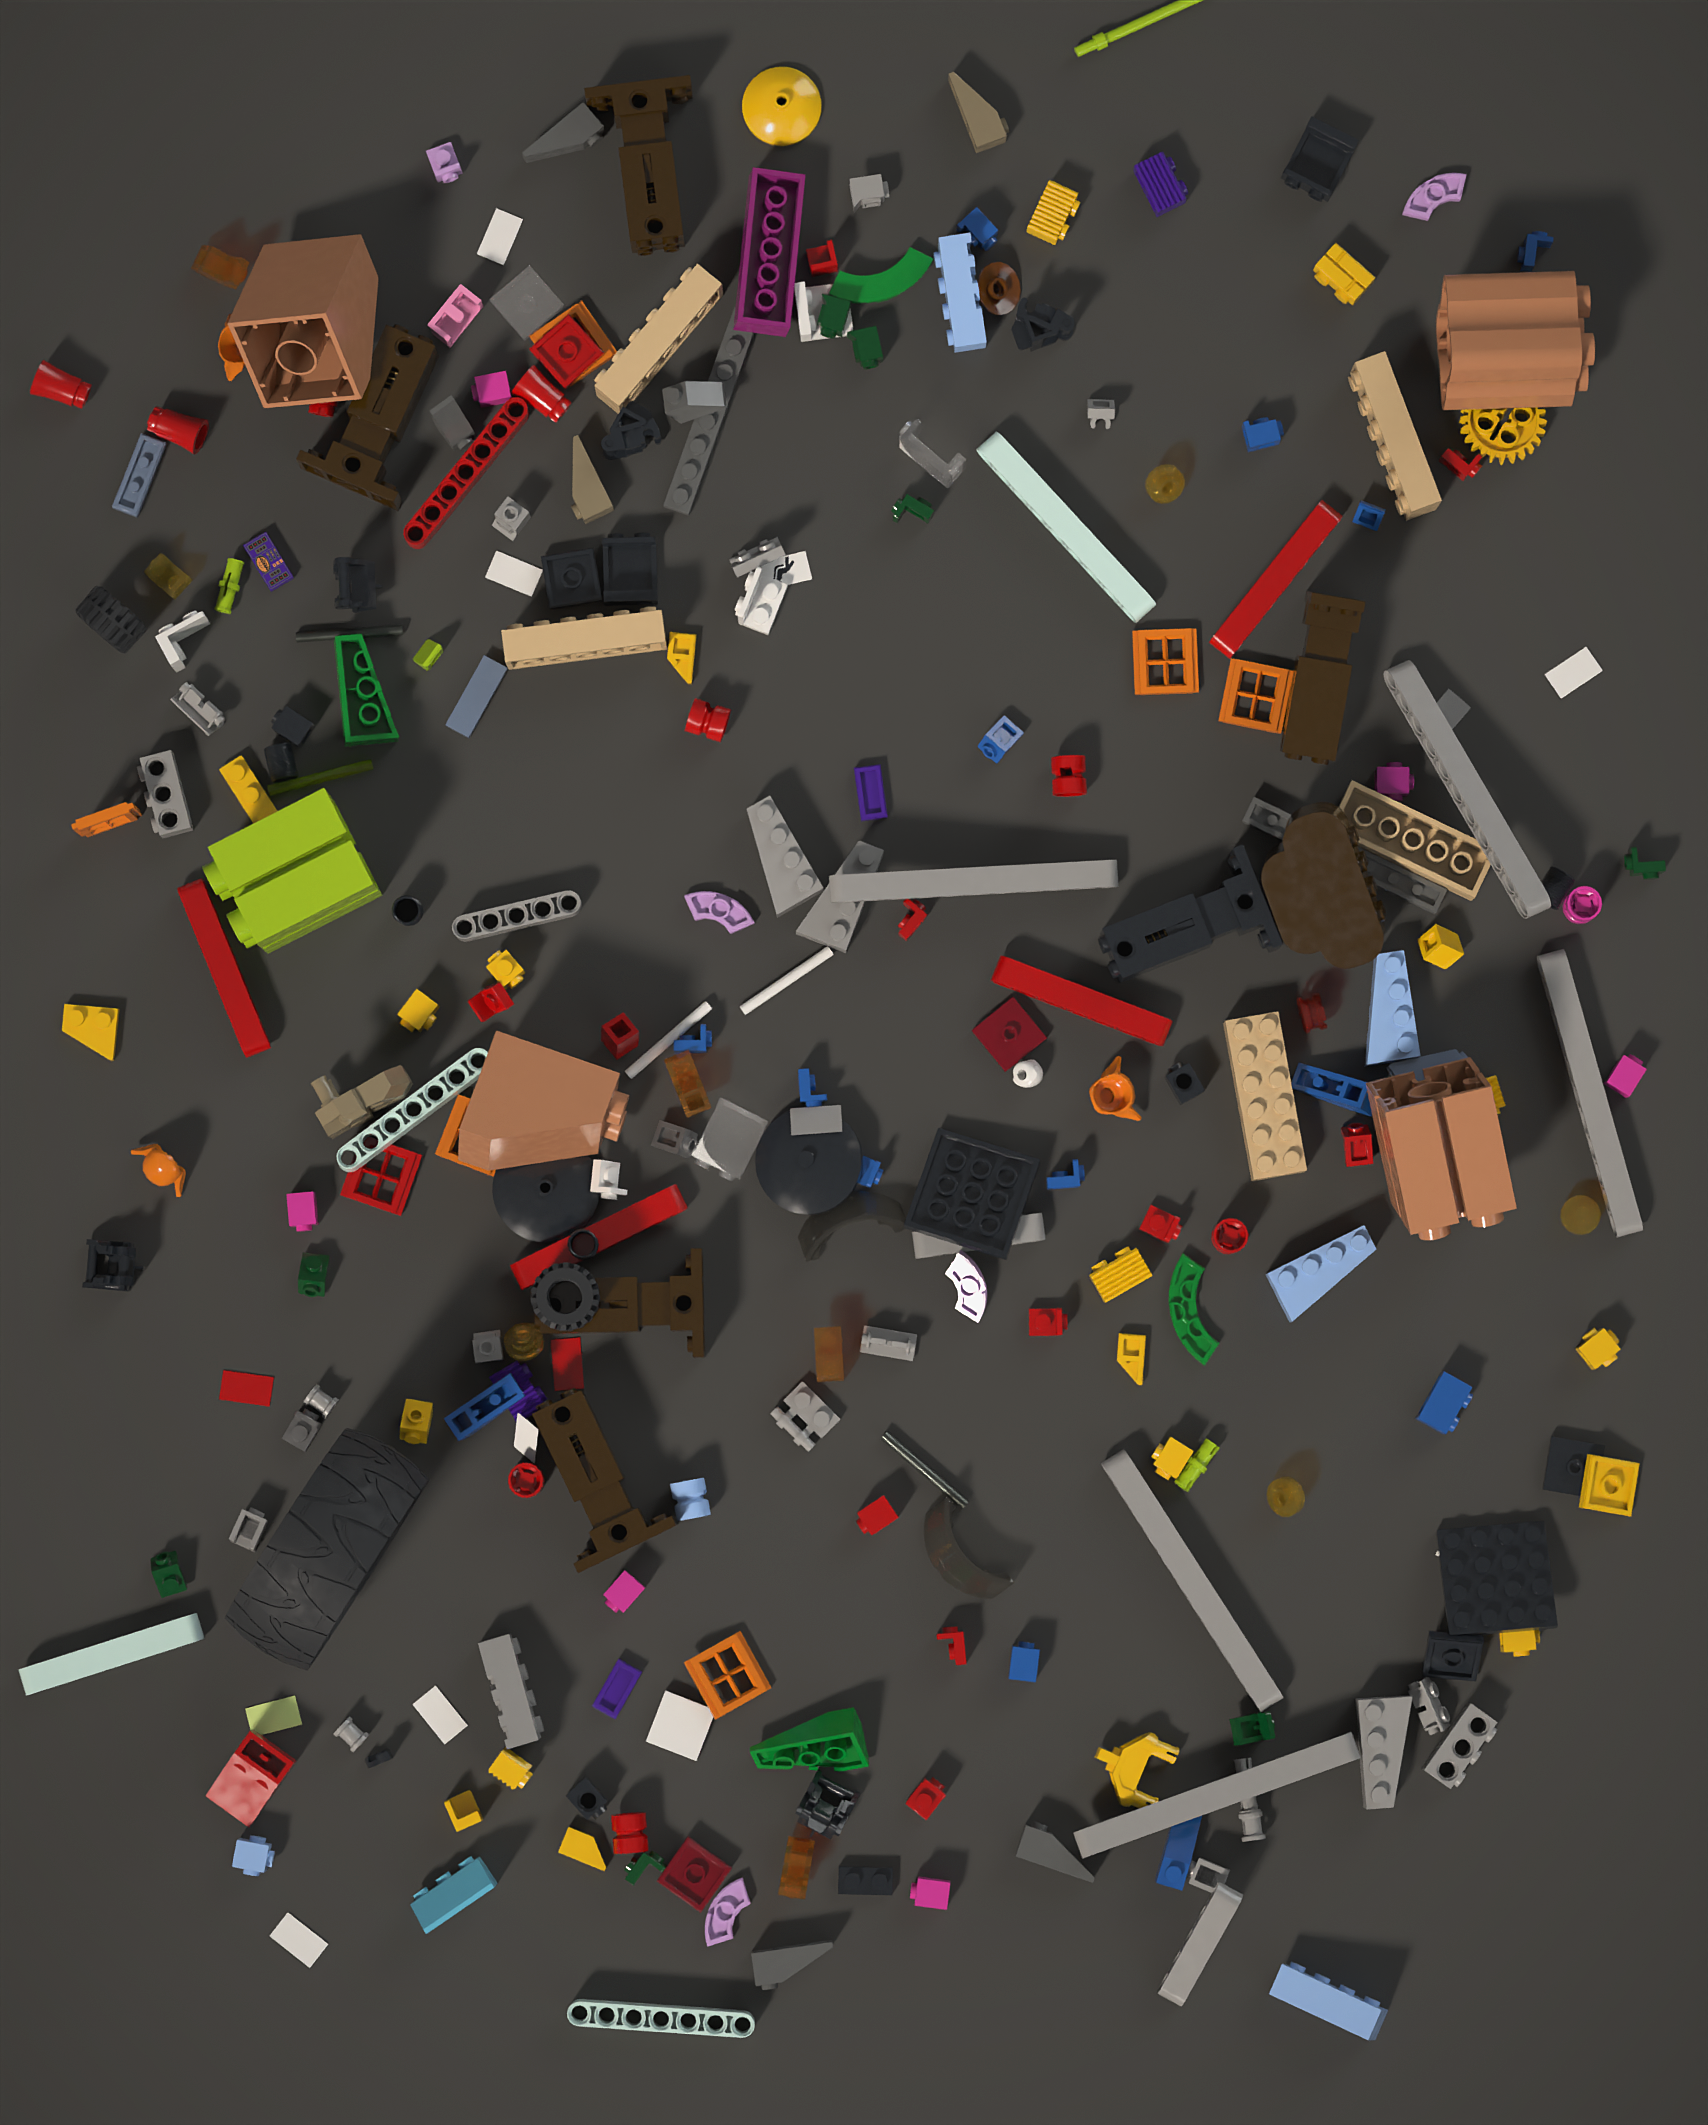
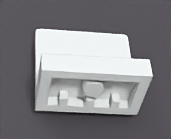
M805 282L795 283L794 292L801 342L828 339L820 335V326H817V321L822 304H824L822 294L828 295L833 284L805 287ZM851 310L849 311L842 337L847 336V332L853 331Z
M757 566L755 573L750 571L745 583V591L747 593L745 597L740 596L735 608V615L738 616V623L740 625L769 635L788 584L764 576L762 568Z
M203 611L188 613L182 618L183 622L175 626L173 624L166 625L159 630L160 634L155 636L176 673L186 668L183 663L186 656L177 642L210 625Z

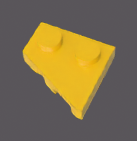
M64 1004L62 1031L105 1058L114 1061L119 1009Z

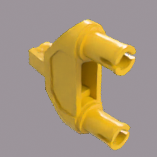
M1148 1732L1119 1746V1748L1114 1746L1112 1752L1098 1747L1094 1757L1107 1763L1105 1769L1109 1771L1119 1804L1124 1807L1132 1805L1140 1809L1148 1806L1146 1802L1151 1804L1158 1802L1157 1797L1137 1790V1784L1148 1758L1154 1755L1173 1764L1177 1758L1167 1754V1752L1178 1755L1179 1747H1174L1160 1741L1156 1734Z

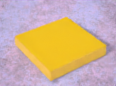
M1587 1454L1579 1508L1631 1517L1640 1463Z

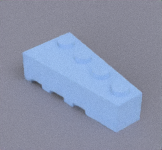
M1363 1225L1265 1274L1289 1322L1294 1321L1372 1254L1376 1247Z
M1292 1961L1290 1965H1281L1270 1990V1995L1364 2039L1376 2040L1388 2012L1387 2009L1379 2006V2001L1365 1996L1364 1999L1355 1996V1990L1341 1984L1339 1988L1329 1984L1331 1979L1315 1973L1314 1977L1304 1973L1305 1967Z

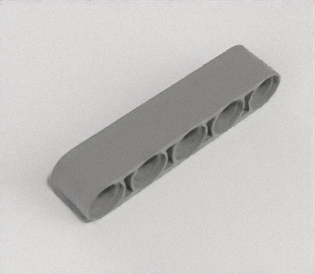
M571 890L461 915L453 921L452 931L461 941H473L576 916L581 911L582 902L577 893ZM573 897L577 900V905L573 910L567 911L562 908V902L565 898ZM541 903H546L551 907L550 913L545 917L536 914V908ZM516 909L524 912V919L519 923H514L510 920L511 912ZM496 916L498 918V925L493 929L485 928L484 920L486 917ZM462 922L472 924V930L468 935L458 933V926Z
M1042 1213L1022 1215L1012 1245L1046 1240ZM915 1231L912 1232L916 1259L959 1253L960 1250L963 1252L975 1251Z
M1221 1882L1217 1883L1161 1982L1157 1994L1179 2006L1184 2004L1236 1912L1243 1894Z

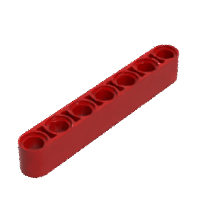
M513 397L506 401L404 528L403 535L411 548L421 549L429 543L527 422L529 410L523 399ZM521 406L524 412L519 417H513L509 414L511 408ZM499 426L507 429L506 435L501 438L493 435L494 429ZM481 447H487L490 449V454L486 458H479L476 456L477 450ZM468 467L474 470L471 478L463 479L459 476L463 468ZM448 488H453L457 491L456 497L451 500L443 498V493ZM430 509H438L440 511V516L436 520L427 519L426 514ZM415 529L423 531V537L419 541H412L409 538L410 533Z
M1321 500L1209 643L1231 659L1343 516Z
M203 878L178 887L177 891L245 1057L248 1058L270 1049L269 1039Z
M1005 956L999 957L990 980L1000 986L1162 1047L1173 1023L1172 1020Z
M677 1184L584 1229L592 1232L598 1239L599 1247L596 1253L598 1254L685 1211L688 1207ZM586 1233L578 1234L572 1242L575 1254L579 1256L590 1254L594 1249V1239ZM570 1236L510 1265L521 1290L533 1286L537 1276L545 1268H549L553 1264L563 1262L577 1264L583 1261L573 1256L569 1251L568 1239Z

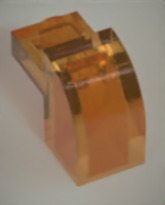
M202 245L191 269L216 283L236 290L239 284L246 278L248 273L247 267L250 262L241 257L229 256L213 246Z
M689 1050L664 1059L686 1117L688 1118L712 1108Z
M841 1326L814 1328L817 1383L844 1381Z
M788 1836L778 1895L805 1900L815 1845L814 1840Z

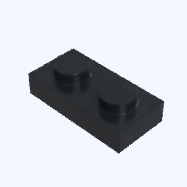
M839 1866L838 1894L892 1895L893 1867Z

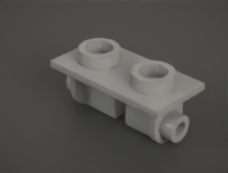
M184 683L179 689L180 692L170 699L208 736L225 724V718L222 716L223 712L219 711L210 701L204 704L202 701L205 696L193 684Z
M864 1326L860 1352L913 1361L917 1334Z
M1425 1677L1420 1682L1416 1681L1409 1684L1410 1690L1408 1693L1412 1696L1415 1708L1424 1705L1426 1707V1710L1418 1713L1425 1731L1432 1735L1447 1729L1450 1726V1716L1444 1706L1442 1707L1439 1701V1690L1435 1682H1431L1429 1677Z

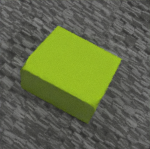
M427 639L414 656L413 661L426 671H430L443 653V648L438 643Z

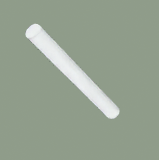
M828 946L739 1007L745 1015L834 954Z
M704 1001L627 1068L625 1073L631 1079L673 1044L674 1040H677L679 1036L683 1035L712 1010L710 1005Z

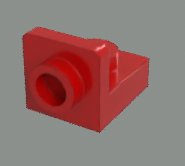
M1448 448L1439 459V462L1464 481L1468 475L1473 478L1480 470L1482 465L1479 462L1483 456L1478 453L1468 465L1465 462L1467 459L1457 450L1452 452Z
M905 899L903 901V905L914 913L912 917L907 914L898 925L901 928L898 935L906 942L927 918V914L924 912L926 907L917 899L912 901Z
M500 982L485 987L468 1000L469 1005L481 1022L487 1021L496 1013L505 1011L514 1005V1002Z
M1351 1123L1346 1127H1341L1346 1167L1373 1164L1372 1137L1368 1125Z
M1150 1205L1139 1230L1169 1243L1171 1238L1177 1239L1182 1229V1225L1178 1224L1181 1218Z
M1062 1308L1029 1309V1336H1062V1330H1067V1314H1062Z
M958 1626L941 1628L942 1633L936 1634L937 1640L953 1638L954 1643L948 1644L950 1660L955 1659L956 1665L967 1664L964 1631H958Z
M924 1777L905 1804L927 1820L942 1799L946 1797V1793L943 1792L945 1786L934 1777L930 1781Z

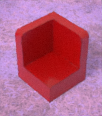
M827 240V245L806 249L812 277L838 272L832 240Z

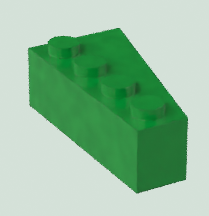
M362 634L335 636L334 649L344 747L398 742L399 735L394 726Z

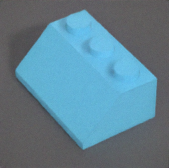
M472 1856L468 1857L458 1864L459 1871L453 1875L449 1871L435 1880L438 1885L430 1891L425 1887L413 1895L415 1901L410 1905L426 1934L498 1884L480 1856L475 1860Z

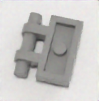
M778 537L767 541V539L759 542V546L748 551L744 549L738 552L739 555L729 559L736 576L744 575L756 569L757 566L761 567L785 556L786 554Z
M803 1381L783 1400L790 1407L787 1413H784L778 1406L770 1413L778 1421L776 1424L781 1429L784 1427L795 1438L793 1441L798 1446L802 1445L808 1452L816 1445L808 1437L813 1431L823 1438L840 1421V1418ZM796 1414L808 1425L803 1431L791 1420Z

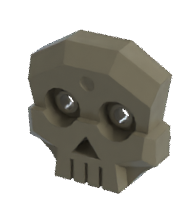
M400 1065L383 1071L340 1096L332 1084V1080H327L326 1075L311 1083L322 1102L321 1109L316 1111L315 1114L327 1135L334 1139L351 1128L360 1126L373 1119V1112L392 1106L404 1099L413 1083L404 1067Z

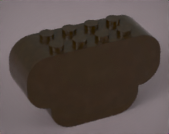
M1316 802L1299 808L1289 817L1283 842L1275 845L1265 858L1261 875L1262 885L1282 940L1291 950L1301 954H1313L1321 951L1324 958L1330 964L1343 969L1355 968L1371 962L1380 953L1384 942V921H1386L1385 916L1387 914L1382 900L1377 901L1376 891L1378 889L1373 875L1368 876L1367 866L1369 864L1364 850L1359 851L1358 849L1360 838L1355 825L1350 826L1347 816L1338 806L1329 802Z

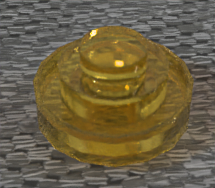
M1169 464L1160 465L1149 473L1145 489L1155 502L1161 504L1170 503L1181 495L1185 479L1175 466Z
M1578 1195L1564 1202L1560 1212V1219L1567 1231L1583 1235L1590 1233L1597 1227L1600 1222L1601 1212L1598 1204L1588 1196Z
M520 1323L514 1325L506 1332L504 1345L506 1352L511 1358L526 1361L539 1355L544 1346V1339L540 1329L535 1328L534 1324Z
M1283 1476L1272 1481L1267 1490V1501L1271 1509L1282 1517H1290L1299 1513L1304 1506V1491L1301 1485L1291 1477Z

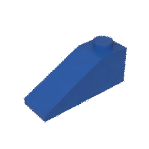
M1298 1063L1291 1082L1292 1089L1345 1109L1372 1116L1366 1088L1367 1082Z
M510 1373L449 1414L444 1420L458 1441L464 1440L486 1426L526 1395Z
M1202 1816L1170 1827L1154 1880L1156 1883L1183 1890Z

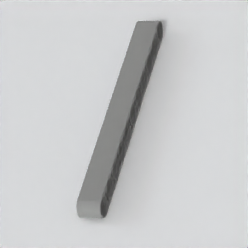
M1407 660L1385 670L1384 680L1519 914L1524 919H1527L1550 908L1551 901L1547 891L1415 665L1410 660Z
M1117 860L829 876L831 903L1119 887Z
M1564 949L1537 956L1538 968L1614 1235L1618 1238L1643 1231L1642 1220Z
M1122 1449L1102 1462L1101 1465L1258 1710L1263 1712L1283 1699L1276 1684L1127 1452Z
M1350 1732L1073 1832L1081 1856L1085 1858L1357 1760L1361 1756L1353 1734Z

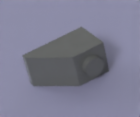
M684 381L662 389L665 414L681 424L727 408L725 387L722 382Z

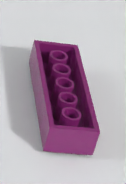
M752 168L748 180L733 330L786 337L790 330L805 174Z

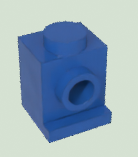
M977 207L957 224V232L959 234L963 231L971 234V245L973 247L978 245L981 250L988 251L998 241L996 239L998 229Z
M1268 417L1253 421V425H1250L1249 421H1245L1242 424L1248 452L1279 445L1280 437L1284 436L1280 420L1276 421L1274 419L1269 421Z

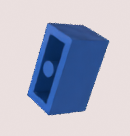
M1442 1371L1415 1419L1441 1434H1447L1448 1430L1453 1432L1460 1420L1457 1417L1461 1407L1466 1409L1473 1397V1394L1469 1393L1472 1387Z

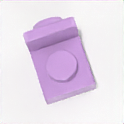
M451 142L426 151L437 182L449 183L458 179V175L463 174Z

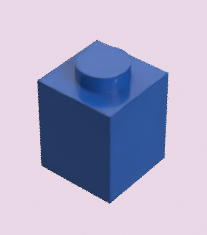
M1018 1641V1646H1012L1008 1679L1036 1682L1040 1650L1034 1648L1035 1643Z

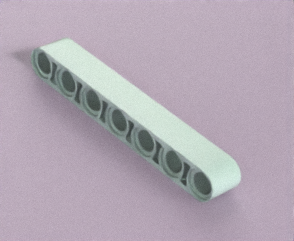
M475 1048L469 1051L342 1146L337 1153V1162L340 1168L346 1172L358 1170L477 1081L482 1067H474L471 1061L475 1056H483L486 1059L488 1052L482 1048ZM461 1072L464 1074L465 1079L460 1084H454L450 1081L451 1074ZM440 1088L443 1091V1096L439 1100L430 1099L428 1093L431 1089ZM409 1105H420L422 1108L421 1113L413 1117L408 1115L407 1108ZM390 1120H396L400 1123V1128L398 1131L390 1133L385 1129L386 1123ZM369 1136H374L378 1139V1145L373 1149H368L363 1145L364 1140ZM347 1152H352L357 1156L356 1162L352 1165H346L342 1162V1157Z
M194 1613L19 1669V1674L27 1696L205 1638L198 1615Z
M577 1999L570 2004L567 2011L568 2020L573 2025L582 2027L738 2038L751 2035L755 2027L753 2015L745 2010ZM581 2005L585 2007L587 2017L581 2020L576 2019L572 2013L575 2006ZM605 2007L611 2008L614 2011V2019L611 2021L602 2020L599 2014L600 2010ZM632 2009L638 2010L642 2015L641 2021L631 2023L627 2019V2012ZM658 2011L667 2013L669 2016L668 2023L658 2025L654 2021V2014ZM685 2013L693 2014L696 2018L695 2025L685 2027L681 2023L682 2015ZM712 2015L720 2016L723 2020L722 2027L719 2029L711 2028L708 2024L709 2017ZM739 2017H746L750 2021V2027L746 2031H740L736 2028L735 2021Z

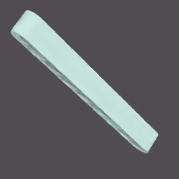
M996 431L976 449L981 458L1132 621L1137 623L1156 606L1151 596L1001 434Z

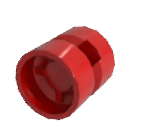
M695 698L687 719L685 731L698 736L705 733L706 738L721 743L731 709L719 705L711 708L709 702Z
M1063 755L1052 757V774L1056 775V778L1052 780L1053 796L1072 797L1086 795V778L1082 777V774L1086 772L1085 756ZM1072 771L1073 776H1066V772Z
M1234 1218L1224 1219L1214 1226L1211 1232V1241L1216 1250L1223 1254L1237 1253L1245 1247L1248 1241V1231L1241 1221Z
M521 1463L511 1470L508 1476V1484L515 1495L530 1498L542 1491L545 1485V1476L539 1466L533 1463Z
M646 1812L611 1815L612 1831L617 1833V1836L613 1838L614 1854L649 1851L648 1836L643 1833V1830L647 1828Z

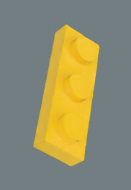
M242 755L219 769L253 824L277 812V809Z

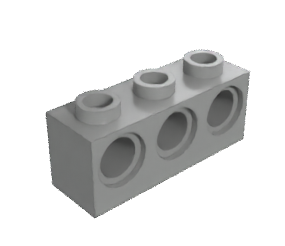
M169 750L140 758L141 765L137 766L141 782L146 781L148 791L144 792L147 807L153 808L155 817L150 819L154 833L159 832L162 838H167L193 831L174 753ZM156 763L164 765V771L159 776L151 774V768ZM164 788L170 789V798L164 802L159 801V791ZM169 814H175L178 818L176 825L173 827H166L164 824V820Z
M1468 1702L1421 1769L1450 1789L1453 1785L1458 1787L1466 1776V1773L1463 1771L1469 1763L1473 1765L1481 1755L1482 1751L1479 1748L1483 1742H1490L1497 1732L1495 1728L1497 1722ZM1476 1717H1480L1484 1722V1727L1480 1732H1473L1470 1727L1471 1721ZM1464 1739L1468 1743V1750L1465 1754L1459 1755L1455 1751V1744L1457 1741ZM1444 1762H1450L1453 1766L1452 1773L1447 1777L1441 1776L1439 1772V1767Z

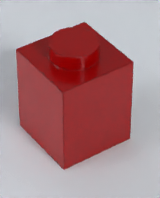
M623 1012L601 1026V1041L617 1060L638 1047L639 1031Z
M883 1495L857 1512L860 1518L855 1521L864 1534L869 1531L871 1535H874L899 1517Z

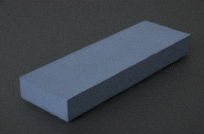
M142 433L140 434L112 505L113 509L138 518L166 448V442Z
M484 655L445 725L470 738L508 668Z

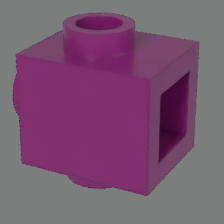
M1400 762L1386 763V767H1377L1374 770V791L1390 799L1403 801V797L1409 795V790L1414 789V774H1409V767H1402Z

